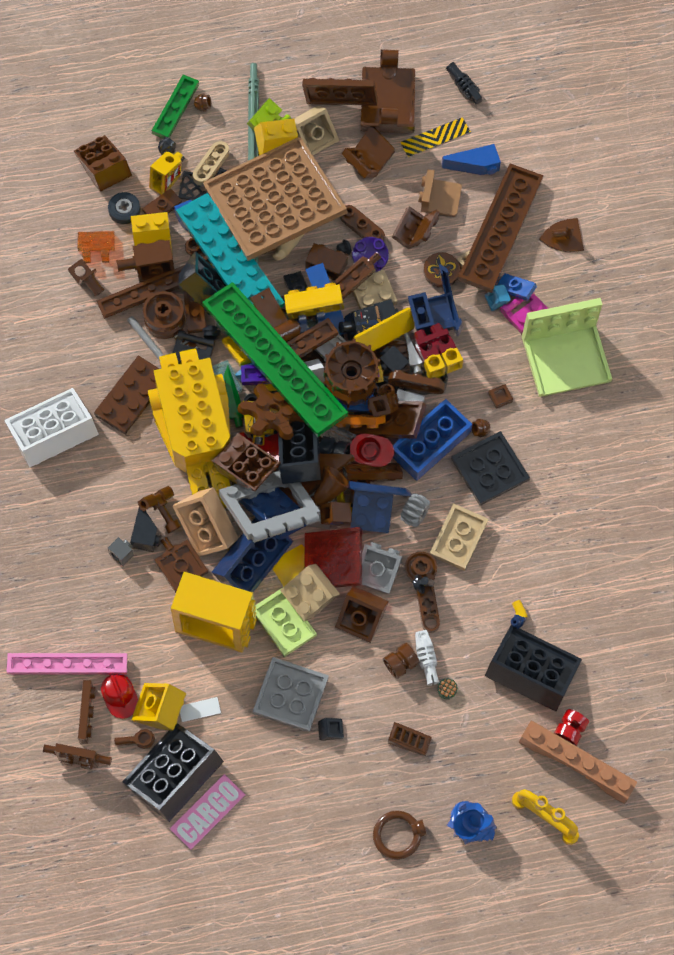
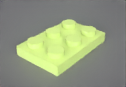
M280 590L255 605L257 620L284 657L317 636L310 623L300 617Z

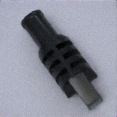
M455 62L450 63L446 67V71L453 77L454 84L467 100L470 98L475 105L481 103L482 96L479 94L480 89L467 73H462Z

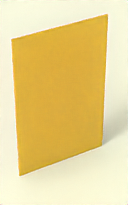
M301 544L283 554L272 569L284 587L307 566L313 565L314 562Z

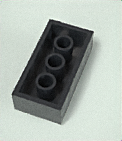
M294 421L290 424L294 433L292 439L284 440L278 433L279 470L282 484L321 480L319 436L317 437L305 422Z

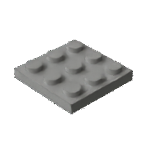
M272 657L254 706L253 714L310 732L329 675Z

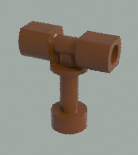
M166 486L155 494L145 496L138 501V505L143 512L152 507L154 511L159 510L167 523L164 528L168 534L181 527L178 519L174 521L165 507L168 503L167 500L174 496L170 486Z

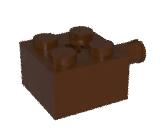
M158 240L149 244L140 243L137 246H133V258L116 260L118 272L131 269L137 270L139 283L174 269L169 240Z

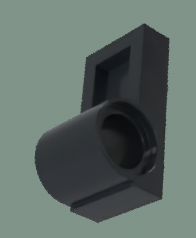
M301 271L283 276L288 292L292 290H299V292L307 291L306 288L308 286Z

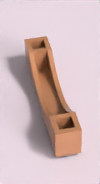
M532 720L519 741L520 744L532 751L554 759L580 773L601 788L606 794L623 804L626 803L637 784V781Z

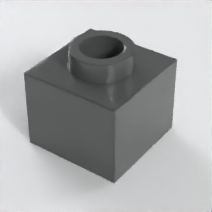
M119 537L108 547L109 554L122 566L134 556L133 546L127 540L122 541Z

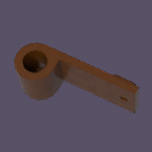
M270 288L250 298L254 307L286 343L300 335L301 327L299 323L292 319L287 320Z

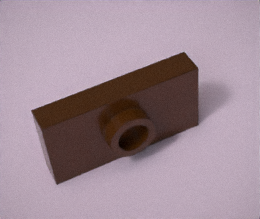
M170 188L143 207L142 211L145 215L170 213L175 209L174 206L182 203V200Z

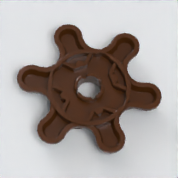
M258 384L254 388L257 400L254 402L242 401L237 408L239 413L251 415L255 418V423L251 426L250 432L255 436H262L266 430L273 429L279 433L282 439H292L294 433L290 424L294 421H304L279 392L271 393L264 384ZM270 408L279 410V412L274 413L270 411Z

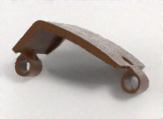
M381 49L380 67L362 68V80L369 79L375 81L378 103L377 106L361 105L360 131L367 132L370 127L376 128L379 132L414 133L415 69L398 68L399 50Z

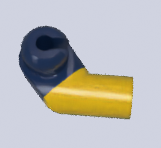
M521 600L512 603L516 613L513 619L511 618L510 623L517 629L524 625L528 616Z

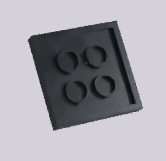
M501 431L451 456L452 462L479 506L530 480L529 475Z

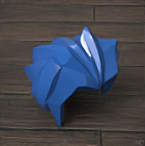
M462 801L454 806L451 811V819L447 824L448 827L454 830L453 838L459 837L465 845L474 841L482 842L483 840L489 841V839H494L495 829L497 828L492 815H489L481 804Z

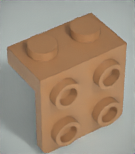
M428 169L427 175L422 178L421 187H424V192L420 191L418 202L422 203L421 212L431 213L437 209L440 212L439 215L457 216L462 185L434 180L435 170Z

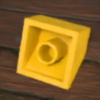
M294 118L260 122L254 127L259 156L298 137Z
M167 212L131 216L134 246L140 243L149 244L158 240H169L172 251Z
M144 683L131 720L160 730H174L186 693L171 684Z

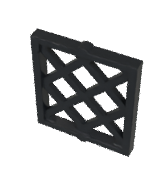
M184 171L178 196L180 199L193 201L207 193L206 190L202 192L199 188L201 186L195 184L190 177L193 176V172ZM187 176L190 181L184 183V179ZM193 183L195 187L190 190L187 185ZM185 187L188 192L182 194V189ZM196 189L200 192L197 196L192 193Z

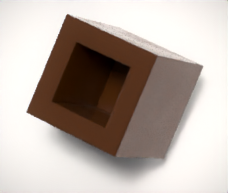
M329 502L320 505L322 525L340 526L352 522L350 503Z

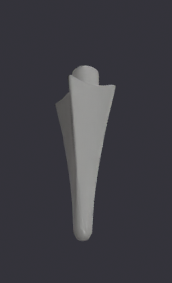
M405 333L410 373L414 372L421 375L423 362L415 350L409 334Z

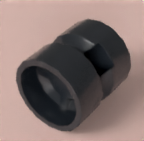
M323 436L320 441V453L350 454V443L340 440L336 443L334 438Z

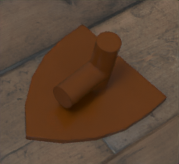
M578 218L562 220L551 225L539 238L540 241L555 250L564 252L584 251Z

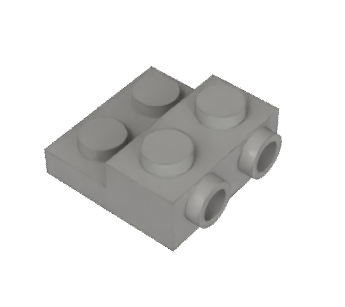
M370 542V545L365 544L353 581L390 594L403 556L399 555L400 551L389 548L388 551L381 549L382 545L375 542Z

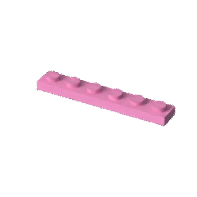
M8 653L7 674L127 675L128 655L127 653Z

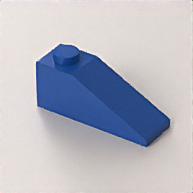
M495 144L442 157V168L478 175L495 174L500 170L501 165Z

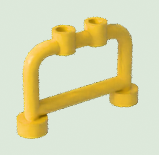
M526 789L520 790L513 795L512 805L515 808L523 809L526 807L562 832L564 843L573 845L579 839L578 827L571 819L565 816V811L562 808L555 809L548 804V799L545 796H537ZM542 800L545 803V805L540 806L538 804V801ZM555 813H560L562 817L557 818L555 816Z

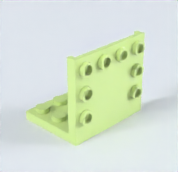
M601 298L527 313L522 340L539 397L612 382L610 369L596 327L603 305Z

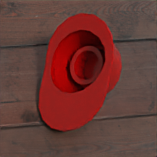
M360 434L352 440L350 453L354 456V460L361 464L383 467L392 460L394 447L384 437Z
M109 675L106 677L101 685V693L109 712L120 719L131 717L138 702L132 682L125 675Z

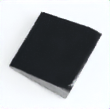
M324 718L318 721L319 740L326 741L344 738L342 719Z

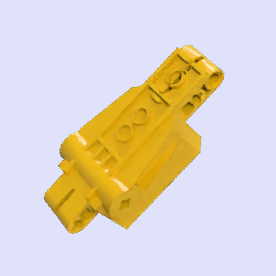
M196 348L179 352L181 364H178L176 353L159 356L161 369L153 370L156 389L148 390L156 426L175 467L187 473L192 495L209 489L206 478L209 475L211 486L214 487L225 509L227 507L219 496V490L229 487L230 482L229 479L217 471L213 463L214 458L230 442L229 401L223 375H214L210 358L199 360Z

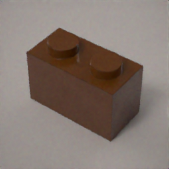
M313 243L305 260V269L323 263L328 278L336 280L344 273L348 264V255L339 250L329 249L324 244Z

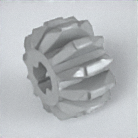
M412 494L402 508L401 520L409 526H419L428 513L430 501L422 495Z

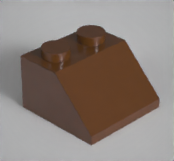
M352 586L346 595L335 628L371 643L389 601L356 586Z

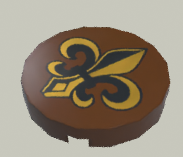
M438 252L429 256L424 264L426 280L436 287L443 288L439 271V264L448 269L450 285H453L460 273L458 260L446 252Z

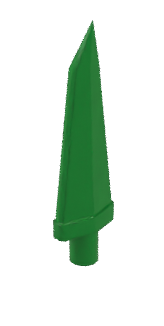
M227 365L224 373V382L229 401V419H234L235 427L240 428L243 427L241 418H244V415L239 413L237 408L241 400L229 365Z

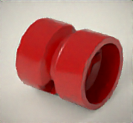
M567 709L561 719L563 723L557 726L554 734L577 746L582 737L580 733L585 731L589 720L581 713Z

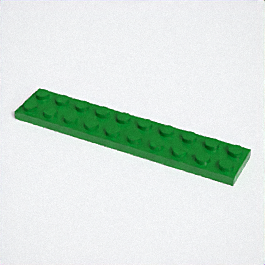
M233 282L202 302L203 307L317 437L348 416V411Z

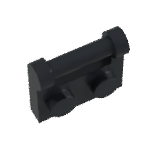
M179 330L172 352L176 353L178 364H181L179 352L195 348L183 345V340L207 346L206 350L196 348L199 360L211 359L216 342L215 338L210 337L207 339Z

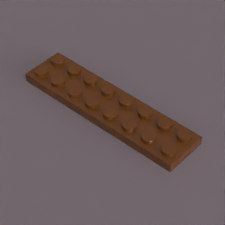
M511 163L509 164L459 273L458 281L490 293L493 292L544 175Z

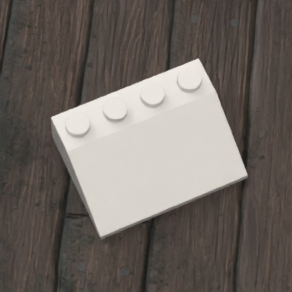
M73 388L4 420L29 468L99 435L91 415Z

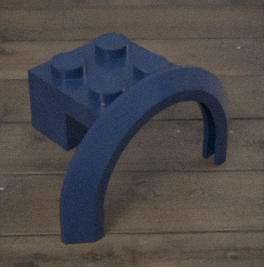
M439 264L444 294L427 298L426 292L408 296L409 307L411 308L416 331L422 329L426 336L432 334L430 327L440 323L443 329H448V331L454 330L458 338L463 329L461 318L459 319L448 269Z
M348 481L350 485L348 489L355 490L350 529L389 533L393 496H411L412 493L404 487Z

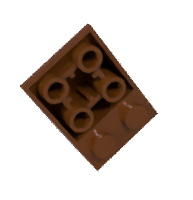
M106 135L97 137L94 141L81 145L78 149L74 150L76 157L100 192L132 176L126 158Z
M239 433L234 436L213 460L220 474L252 491H256L280 465V461Z

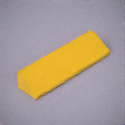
M407 307L354 336L356 342L363 343L366 346L371 345V350L375 351L413 330L415 326L411 308Z

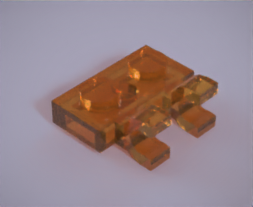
M78 232L77 248L78 251H82L83 261L91 263V251H101L102 263H109V251H115V232Z

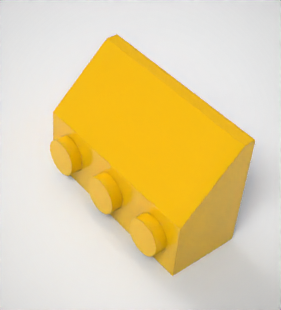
M328 283L323 288L312 286L306 288L307 291L299 292V290H292L287 295H284L288 318L292 320L300 315L308 317L319 312L329 313L344 310L340 284Z

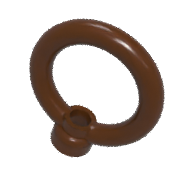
M390 811L382 815L373 829V841L377 850L385 857L394 860L405 859L411 856L418 849L422 836L427 835L423 820L417 821L412 815L404 811ZM392 819L405 820L412 828L413 841L403 851L389 850L381 840L383 826Z

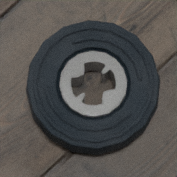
M117 193L109 200V215L113 221L119 224H130L131 216L140 215V202L131 193ZM122 206H125L127 210L123 211Z

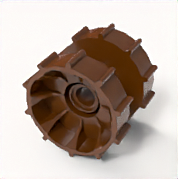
M355 338L353 341L340 344L336 342V346L331 352L325 354L326 365L323 371L325 381H323V384L341 404L347 405V408L361 403L366 405V400L373 393H377L378 387L376 382L379 380L378 366H380V359L376 358L371 350V345L366 346L363 343L356 342ZM348 371H354L356 375L350 377L346 373Z

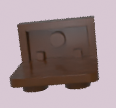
M370 127L355 148H345L342 155L346 158L348 164L356 168L357 173L361 177L373 178L377 177L395 153V148L376 128Z
M407 207L392 238L408 249L426 242L431 236L430 231L439 220L438 215L440 212L436 209L423 216L412 207Z

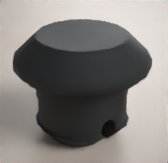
M343 239V243L337 244L336 249L350 255L352 251L349 241Z

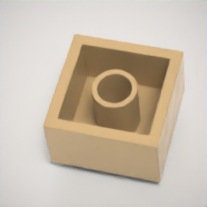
M317 564L307 566L280 590L304 621L312 619L340 595Z

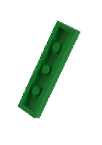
M184 74L182 75L151 130L153 135L162 139L165 137L170 138L197 90L199 80Z

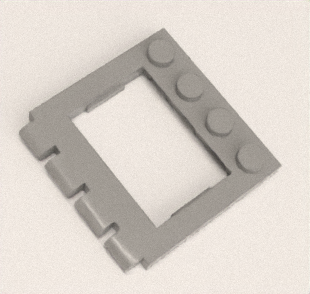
M280 471L271 473L256 491L238 484L219 490V496L248 540L252 539L253 542L267 539V534L273 537L285 533L286 529L291 531L304 526L303 522L306 525H310L320 521V510L300 482L282 484ZM277 487H289L293 497L300 507H303L252 524L239 505V501L242 498H254L262 492L275 491Z

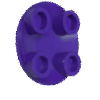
M375 237L363 238L357 241L353 248V262H357L362 256L369 259L378 252L382 258L373 264L376 272H378L388 262V248L381 239Z

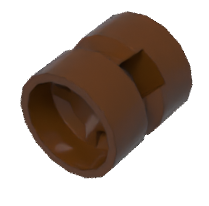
M407 643L399 646L396 649V653L391 652L383 658L386 668L395 679L405 675L406 669L412 670L420 664L415 651Z

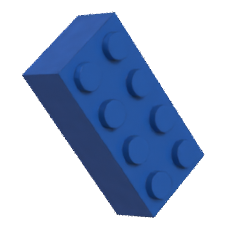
M445 399L422 419L417 439L400 438L393 445V459L418 481L471 433L472 423Z

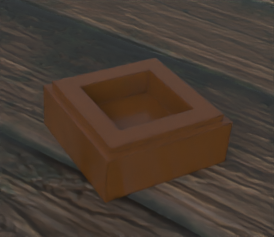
M506 384L488 391L496 409L513 402Z

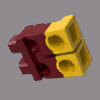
M437 323L430 327L431 335L426 336L422 329L414 333L415 349L423 362L428 378H438L445 375V371L448 374L462 369L463 358L449 335L448 329H443L440 323Z

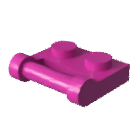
M534 292L529 298L531 302L515 314L511 310L525 300L516 297L507 305L504 304L500 307L501 313L521 334L523 333L527 313L549 309Z

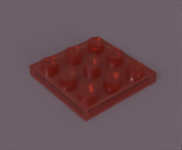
M354 527L305 533L304 569L309 565L317 564L335 588L362 585V529Z

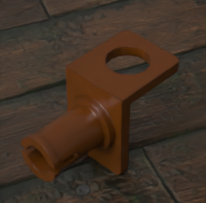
M80 259L68 268V272L79 286L86 284L95 297L105 290L95 278L97 270L93 269L91 271L83 259ZM76 267H83L85 274L77 276L75 273Z

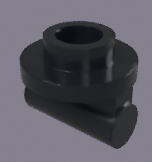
M420 574L415 575L413 580L414 589L419 591L420 594L425 593V587H433L435 584L433 579L422 578Z

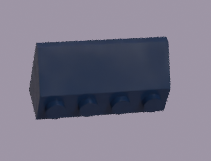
M255 517L251 523L254 524L260 521ZM242 533L211 573L223 584L253 593L294 541L289 536L279 540L276 536L270 537L267 534V539L253 542L252 539L248 540L244 533Z

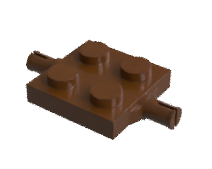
M168 537L160 541L166 551L154 560L175 593L177 592L183 572L200 577L208 573V569L188 539L174 546Z
M56 743V746L44 744L43 753L54 754L61 761V764L72 766L74 763L81 765V768L92 770L93 767L98 768L99 763L110 766L112 762V757L102 756L94 750Z

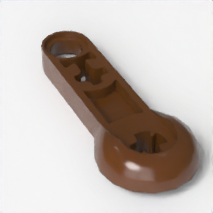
M416 552L407 558L405 572L412 583L415 575L418 574L422 578L427 577L435 580L437 563L431 554ZM419 563H422L423 566H426L423 572H421L418 568L416 569V566L418 567ZM434 586L425 587V593L420 594L419 591H416L422 627L428 633H434L440 626V618ZM426 600L429 603H433L430 607V612H435V614L424 616V614H427V607L423 606ZM434 619L437 623L436 627L428 628L425 624L426 620Z

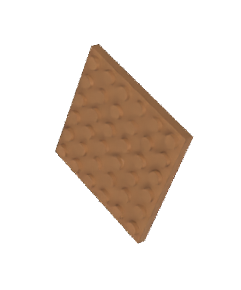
M300 136L203 182L205 190L219 208L222 217L248 261L348 213L344 203Z

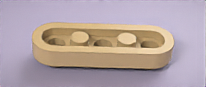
M218 141L210 147L193 171V181L195 184L203 186V182L215 176L229 156V146L227 143Z

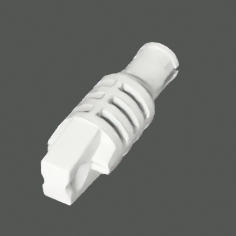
M427 630L418 631L415 633L416 652L420 660V667L424 669L427 686H432V683L434 685L439 684L435 668L437 666V659L433 644Z

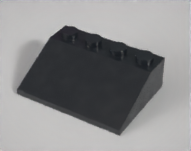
M510 625L489 664L485 677L557 712L582 659L520 628L517 629Z
M177 723L174 730H169L122 783L156 813L170 822L224 761L215 749Z

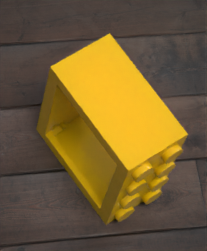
M183 572L171 605L175 632L243 653L244 647L248 648L250 643V630H254L257 622V612H255L256 600H253V593Z

